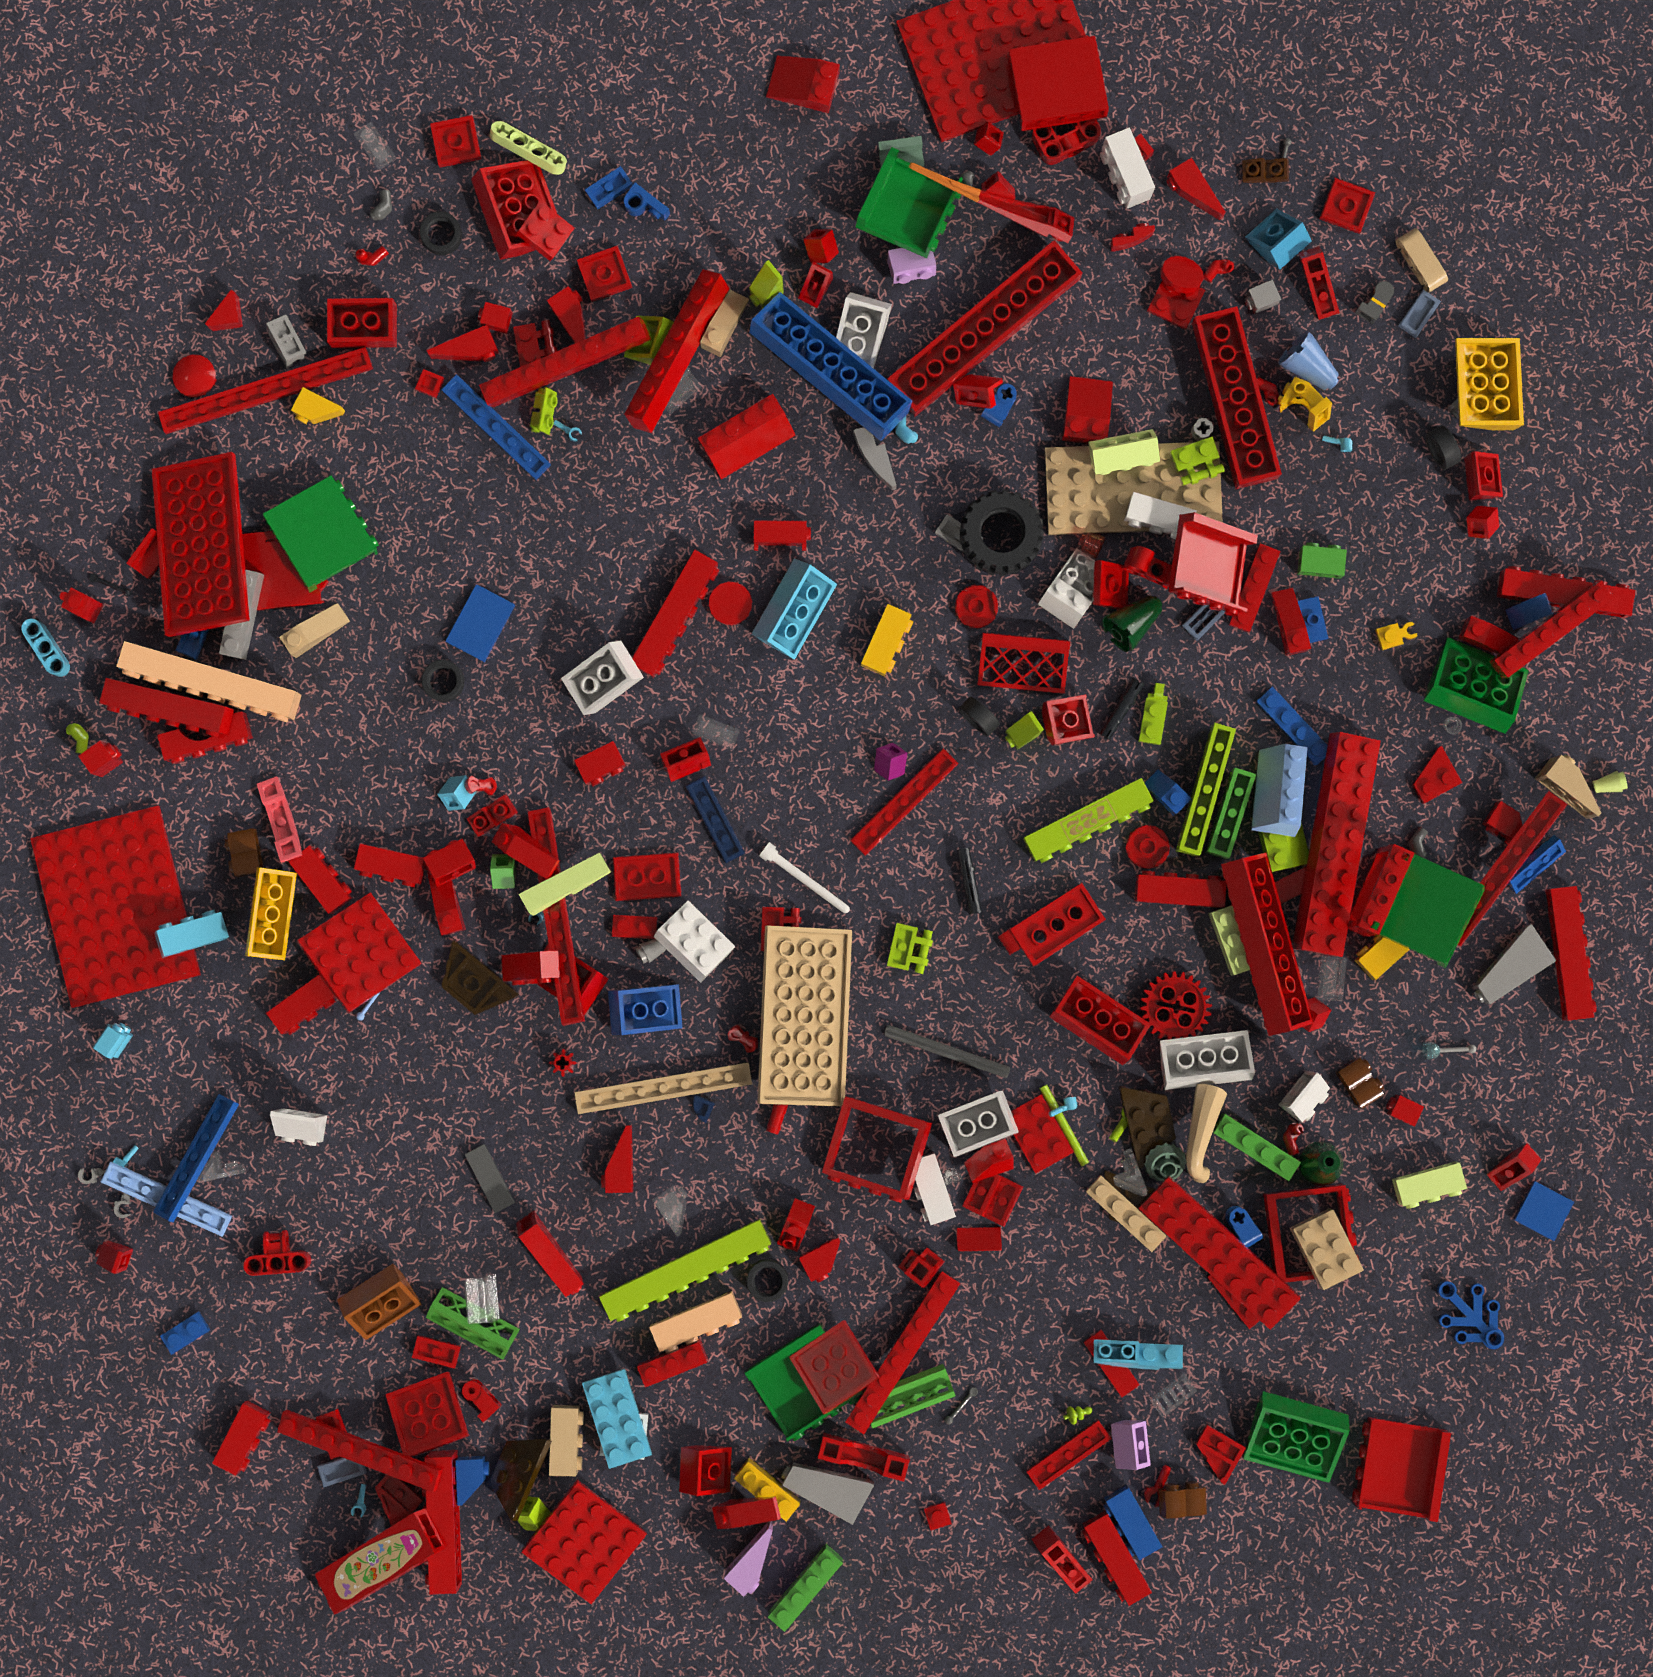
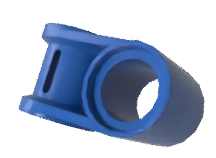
M1011 384L1001 385L995 393L996 406L991 409L985 408L981 417L1000 428L1016 400L1017 392L1015 387ZM1010 391L1012 398L1007 397L1006 400L1003 399L1002 392Z
M1231 1206L1227 1209L1225 1213L1226 1221L1233 1230L1234 1235L1245 1246L1250 1247L1263 1239L1262 1233L1245 1209L1238 1206ZM1235 1212L1241 1214L1239 1216V1221L1233 1220L1235 1218Z

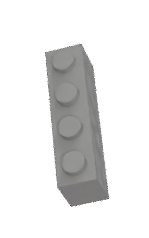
M245 570L250 621L225 626L219 654L246 660L264 578V574Z

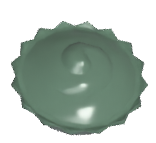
M1165 1143L1162 1146L1157 1145L1146 1156V1162L1144 1163L1146 1167L1145 1172L1156 1181H1164L1168 1176L1175 1180L1185 1169V1153L1174 1144L1168 1145Z

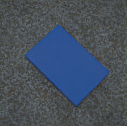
M476 584L445 642L485 663L515 604Z

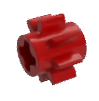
M562 1049L561 1055L553 1053L555 1060L549 1062V1064H554L555 1066L553 1073L559 1070L561 1071V1076L564 1077L566 1070L570 1073L574 1072L571 1067L578 1064V1062L572 1061L571 1057H573L574 1053L566 1055L565 1049ZM562 1056L565 1057L566 1061H569V1065H566L564 1069H562V1065H558V1061L562 1060Z

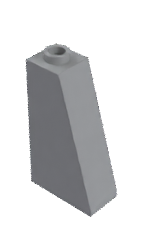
M1526 924L1520 929L1473 985L1476 990L1474 995L1480 1003L1492 1004L1556 961L1532 924Z
M794 1462L791 1468L786 1466L781 1476L784 1479L782 1486L852 1525L874 1487V1481Z

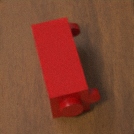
M754 521V551H758L759 546H802V551H806L807 540H811V527H807V521Z
M72 587L68 593L61 592L59 595L60 599L63 600L62 608L93 624L104 604Z

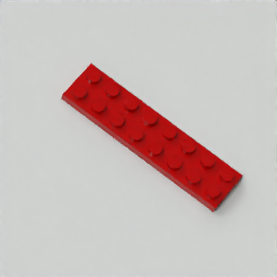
M1170 1176L1139 1206L1138 1209L1270 1330L1301 1299V1296Z

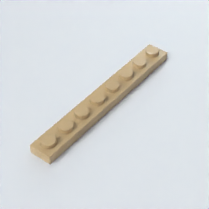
M748 1062L574 1093L578 1114L752 1085Z

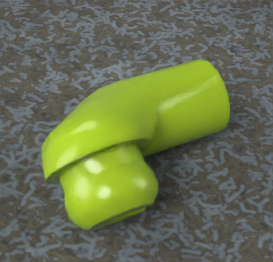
M77 723L69 724L66 732L77 741L75 753L82 754L87 750L89 735L81 725Z

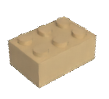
M1329 1208L1290 1227L1320 1289L1325 1290L1364 1271L1333 1209Z

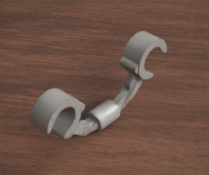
M101 1168L91 1169L92 1178L86 1180L83 1176L84 1169H80L78 1178L83 1184L96 1183L97 1177L102 1176L105 1171ZM124 1193L121 1201L114 1202V1213L119 1218H126L131 1215V1213L122 1214L119 1211L121 1204H131L130 1195Z

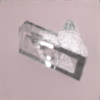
M1132 1149L1123 1151L1124 1159L1121 1160V1164L1125 1173L1114 1176V1184L1141 1197L1147 1196L1146 1186Z
M217 1151L212 1155L198 1177V1183L245 1173V1164L238 1165V1161L225 1163V1168H223L220 1151Z

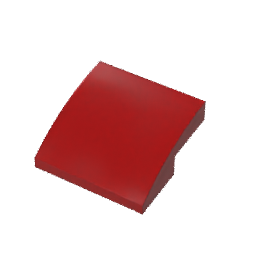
M1000 1175L974 1182L962 1207L1005 1227L1023 1186Z

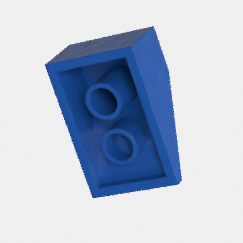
M679 984L608 991L612 1035H628L682 1028Z

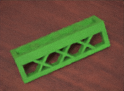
M443 1287L430 1306L426 1316L432 1322L504 1360L520 1330ZM444 1296L451 1300L453 1306L446 1307L440 1304L439 1301ZM466 1308L470 1310L472 1316H462L459 1309ZM486 1319L490 1321L492 1327L485 1328L481 1326L479 1320ZM505 1329L512 1333V1335L507 1340L499 1335L498 1330Z
M944 1364L898 1381L877 1413L883 1412L884 1415L872 1421V1428L955 1397L956 1395ZM948 1387V1391L937 1393L940 1389ZM922 1396L926 1397L922 1401H916L918 1398ZM899 1405H905L904 1408L896 1409Z

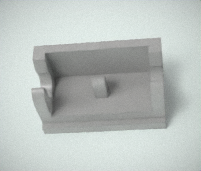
M287 315L266 323L267 333L286 369L291 367L294 361L298 359L299 361L304 360L306 351Z

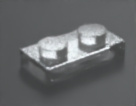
M372 122L354 133V136L378 170H381L397 159Z

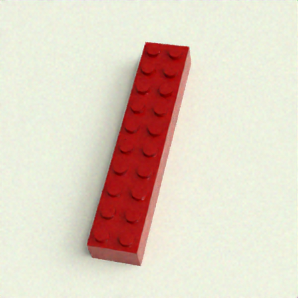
M1055 240L1052 241L887 380L912 400L910 412L916 417L951 388L955 382L963 378L1081 279L1082 271Z
M1343 732L1330 733L1293 939V949L1333 957H1343L1381 740Z

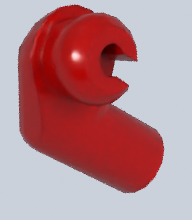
M380 246L373 253L366 252L364 249H358L355 257L362 265L375 266L389 253L383 246Z
M1228 259L1214 260L1204 273V280L1211 283L1217 274L1232 272L1234 263Z
M1257 377L1259 389L1264 392L1266 402L1272 406L1276 405L1280 396L1277 386Z
M1300 1123L1290 1124L1283 1135L1289 1155L1299 1153L1296 1140L1304 1132V1127Z

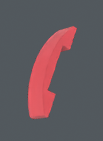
M276 776L258 783V791L267 811L280 862L283 863L302 856L297 829L279 778Z

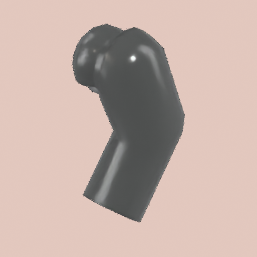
M1419 826L1410 838L1408 846L1415 855L1425 859L1427 853L1424 850L1422 841L1428 834V831Z

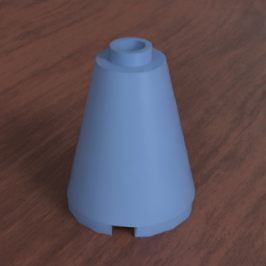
M1305 331L1291 343L1293 346L1289 351L1287 349L1284 351L1278 363L1281 367L1320 389L1326 390L1328 388L1331 390L1338 383L1337 377L1339 374L1314 336L1309 331Z

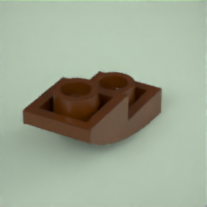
M1288 158L1242 160L1243 183L1289 181Z

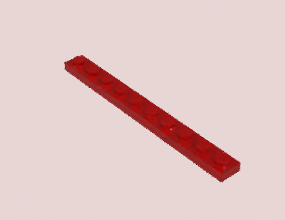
M363 347L158 412L164 433L169 434L299 393L303 387L309 390L372 370L373 366L367 348Z
M547 807L529 811L528 818L531 837L559 860L551 809ZM558 863L551 877L561 873L560 863ZM538 874L539 883L547 880ZM564 897L544 909L543 912L550 951H558L560 977L554 978L561 1024L566 1026L585 1022Z

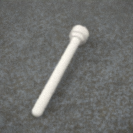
M770 842L759 855L765 861H774L841 912H849L850 908L847 904L778 854L779 851L775 849L776 846Z

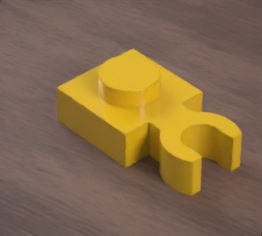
M1408 622L1401 629H1399L1398 623L1376 629L1381 650L1403 645L1402 638L1413 639L1417 637V633L1411 635L1407 632V628L1413 626L1414 623Z

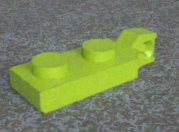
M1156 683L1153 694L1148 693L1145 700L1138 742L1161 745L1168 705V696H1163L1165 684Z

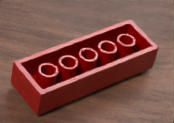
M458 1450L430 1451L425 1457V1461H422L443 1469L437 1491L431 1492L422 1488V1496L426 1497V1506H423V1509L426 1508L446 1548L424 1562L425 1565H428V1574L425 1575V1587L429 1588V1595L456 1594L462 1585L460 1508L457 1505L456 1482Z

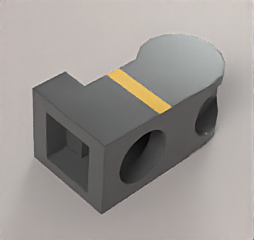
M1387 281L1378 283L1373 289L1372 298L1369 303L1362 302L1355 314L1373 325L1393 296V285Z

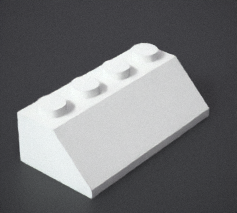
M1248 1030L1160 1041L1161 1070L1165 1090L1196 1087L1197 1084L1213 1085L1252 1080L1254 1077L1255 1069Z

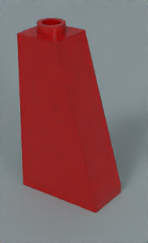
M533 1210L516 1223L518 1237L564 1296L574 1295L584 1285L582 1276Z

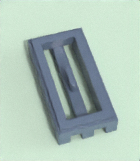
M1202 605L1182 627L1198 641L1225 611L1221 610L1197 634L1195 630L1215 611L1210 609L1191 628L1189 624L1208 606Z

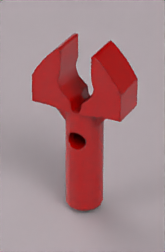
M1164 1465L1155 1485L1150 1488L1146 1486L1144 1497L1147 1504L1150 1501L1151 1495L1157 1492L1158 1499L1154 1506L1159 1507L1158 1489L1164 1487L1171 1467Z

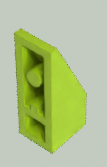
M769 260L764 263L749 287L751 294L749 298L754 305H760L764 308L779 292L784 293L783 277Z
M1031 711L1006 730L1007 736L1005 739L1011 748L1015 746L1018 750L1038 737L1044 729Z

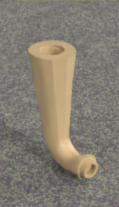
M1208 1084L1196 1085L1186 1153L1188 1173L1198 1183H1205L1209 1179L1210 1170L1203 1166L1204 1155L1227 1096L1223 1089Z

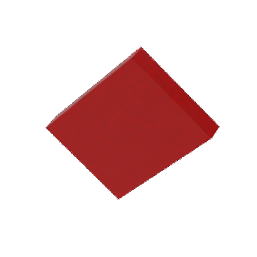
M679 853L613 857L616 901L681 896Z

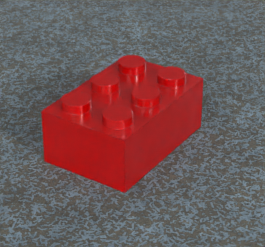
M327 299L328 344L331 348L397 347V304L394 299Z

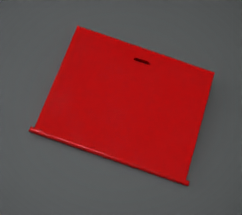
M272 531L242 534L245 570L264 574L257 610L324 603V600L321 599L320 583L316 590L309 593L299 575H292L289 572L291 562Z

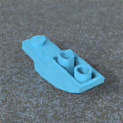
M1094 1340V1363L1137 1369H1182L1183 1345L1139 1343V1341Z

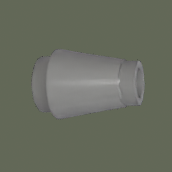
M654 939L639 944V947L635 948L641 962L645 964L646 962L651 963L666 951V948Z

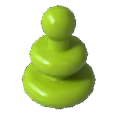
M1068 1406L1067 1415H1064L1063 1418L1064 1420L1069 1419V1422L1075 1425L1077 1418L1083 1420L1085 1414L1090 1415L1092 1413V1408L1088 1406L1082 1409L1080 1406H1077L1074 1410L1072 1406Z

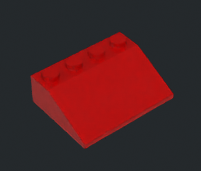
M528 160L480 168L471 181L500 260L535 251L533 247L516 235V233L540 200L557 213L541 168Z

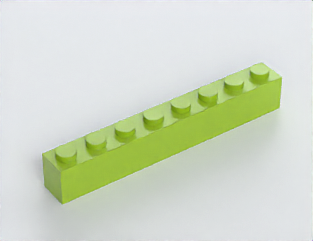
M758 1219L601 1294L599 1298L610 1321L616 1319L617 1322L628 1318V1313L635 1309L638 1313L649 1307L648 1303L654 1300L659 1303L669 1298L668 1293L675 1290L677 1293L688 1289V1284L693 1281L699 1284L709 1279L708 1274L714 1271L720 1274L728 1270V1265L735 1261L738 1265L749 1259L748 1255L754 1252L759 1255L769 1250L768 1245H771L772 1242L761 1219Z

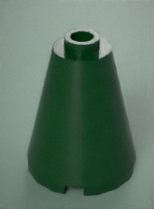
M1147 595L1106 615L1102 619L1103 630L1105 633L1108 631L1114 638L1110 640L1120 650L1124 652L1130 650L1131 652L1161 614L1162 603L1156 596Z
M1314 1142L1308 1145L1300 1155V1172L1313 1185H1330L1340 1177L1343 1171L1342 1155L1330 1143Z

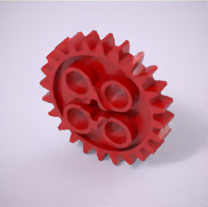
M1172 971L1171 978H1169L1167 973H1163V980L1156 976L1157 984L1148 983L1151 990H1143L1148 996L1147 998H1140L1146 1004L1139 1009L1146 1011V1014L1142 1015L1141 1018H1148L1150 1026H1153L1151 1034L1158 1031L1159 1039L1166 1035V1040H1170L1172 1037L1174 1039H1178L1181 1036L1186 1038L1188 1034L1195 1037V1030L1203 1032L1200 1025L1201 1023L1208 1024L1204 1017L1211 1016V1013L1207 1012L1206 1008L1212 1007V1004L1206 1003L1205 1000L1209 999L1210 995H1203L1207 988L1198 987L1201 982L1200 980L1193 983V975L1185 979V972H1181L1180 976L1177 977L1176 971ZM1166 987L1170 988L1173 992V996L1169 1000H1165L1162 997V991ZM1188 992L1194 996V1001L1190 1005H1187L1183 1000L1184 995ZM1161 1001L1175 1004L1178 1001L1179 1006L1192 1008L1195 1012L1176 1010V1013H1174L1173 1008L1159 1006L1156 1003ZM1161 1009L1166 1010L1168 1013V1018L1163 1022L1157 1018V1013ZM1182 1014L1189 1016V1024L1184 1027L1179 1023V1017Z

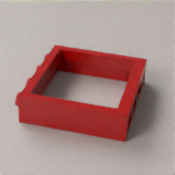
M1396 844L1378 848L1351 910L1348 930L1363 937L1380 934L1415 854L1414 852ZM1374 921L1380 923L1377 930L1370 928Z
M845 1096L822 1173L828 1175L827 1179L840 1183L841 1179L848 1181V1186L860 1189L863 1186L869 1188V1193L881 1196V1193L890 1195L889 1199L901 1203L902 1199L909 1200L932 1123ZM851 1108L918 1129L900 1190L833 1169Z
M1335 1184L1263 1193L1273 1271L1286 1283L1315 1278L1311 1270L1285 1273L1276 1199L1336 1192L1340 1224L1354 1250L1357 1240L1355 1233H1352L1351 1230L1354 1217L1352 1210H1349L1348 1207L1351 1195H1349V1189L1346 1188V1185Z

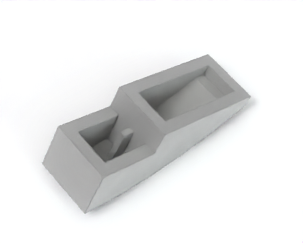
M864 427L853 430L857 446L868 466L887 487L895 490L896 482L885 444L876 446L873 434Z

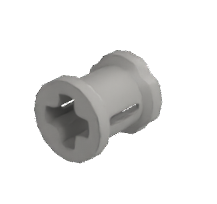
M1206 418L1198 419L1191 429L1192 437L1197 441L1209 438L1210 433L1213 431L1212 422ZM1200 426H1202L1203 429H1207L1204 434H1202V431H1198V428Z

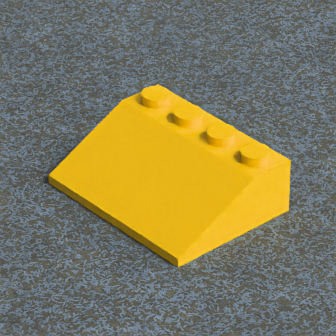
M1456 338L1459 426L1486 430H1515L1523 426L1520 338Z

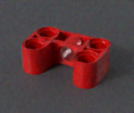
M1097 119L1072 123L1074 130L1062 136H1056L1052 126L1033 129L1032 141L1044 163L1048 165L1057 164L1096 144L1101 133V127ZM1043 130L1047 133V136L1039 137L1036 132ZM1092 130L1096 135L1089 137L1085 134V131ZM1053 149L1057 152V155L1049 156L1046 151Z
M1142 546L1130 548L1122 569L1168 589L1172 565L1154 558L1155 552ZM1153 565H1156L1159 569L1157 576L1153 575L1151 571Z

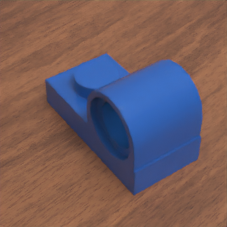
M637 183L632 185L624 197L626 211L631 216H640L647 208H649L648 212L657 220L661 218L665 221L670 215L669 208ZM633 200H638L641 202L640 205L635 208L631 207L629 204Z

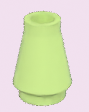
M1615 771L1593 781L1595 793L1623 792V789L1628 788L1624 772L1618 773V771Z

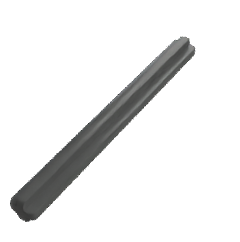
M891 1025L886 1026L884 1032L886 1037L1007 1078L1009 1075V1066Z

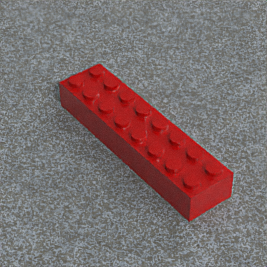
M1238 307L1196 316L1192 326L1235 490L1276 480L1282 473Z
M1267 853L1221 864L1222 874L1229 891L1228 896L1234 909V918L1239 927L1240 939L1245 949L1246 961L1250 967L1252 983L1256 989L1258 1005L1263 1014L1264 1026L1268 1036L1293 1031L1313 1024Z

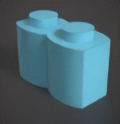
M123 1023L108 1024L93 1045V1049L107 1058H118L133 1036L130 1033L131 1029Z

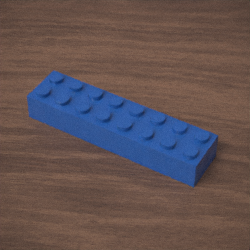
M781 292L751 320L750 334L880 441L909 413L912 400Z

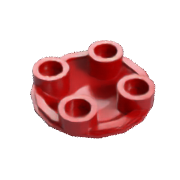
M189 355L177 362L173 370V382L180 393L189 398L199 397L209 392L216 384V372L213 364L207 358L201 355Z

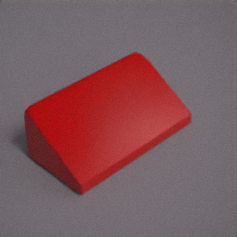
M1001 1227L956 1228L957 1251L1002 1250Z

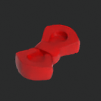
M469 776L465 781V789L469 794L475 791H484L491 796L497 789V783L492 777L482 780Z
M739 1025L731 1027L728 1031V1039L741 1042L747 1053L757 1049L758 1039L749 1036L747 1031L743 1032Z

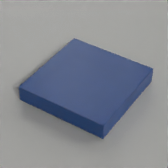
M1533 1181L1513 1220L1555 1241L1574 1201Z

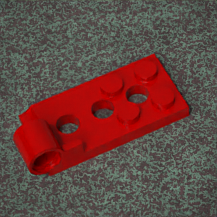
M1080 883L999 935L998 938L1009 955L1022 949L1034 967L1106 919L1083 883ZM1072 907L1080 910L1081 915L1079 919H1073L1070 916V909ZM1054 919H1059L1062 922L1063 927L1060 931L1052 928V921ZM1037 930L1042 931L1045 935L1042 943L1036 942L1034 939V933Z

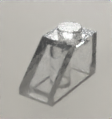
M674 1184L653 1198L652 1201L678 1237L683 1229L688 1203L685 1198L688 1197V1194L682 1186L677 1187Z

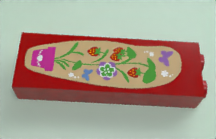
M425 1508L402 1519L320 1570L315 1576L319 1587L327 1599L329 1608L335 1615L349 1609L446 1548Z

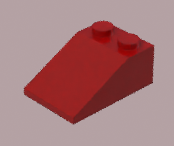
M777 55L766 97L829 113L840 73V64L815 58Z
M1070 376L1062 441L1089 444L1088 442L1108 438L1113 389L1112 381Z
M549 943L544 949V951H550ZM575 957L585 1016L605 986L608 978ZM551 978V983L537 984L557 997L554 978Z

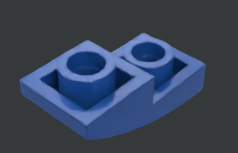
M1546 593L1505 610L1513 630L1554 614Z

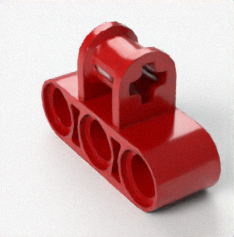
M283 1230L281 1233H269L266 1231L263 1234L264 1253L249 1256L244 1261L243 1267L244 1271L252 1276L301 1272L310 1266L311 1256L303 1250L290 1251L287 1230ZM297 1255L304 1258L303 1267L296 1265L295 1258ZM275 1257L282 1260V1267L280 1269L273 1265ZM252 1259L260 1262L259 1270H254L251 1267Z

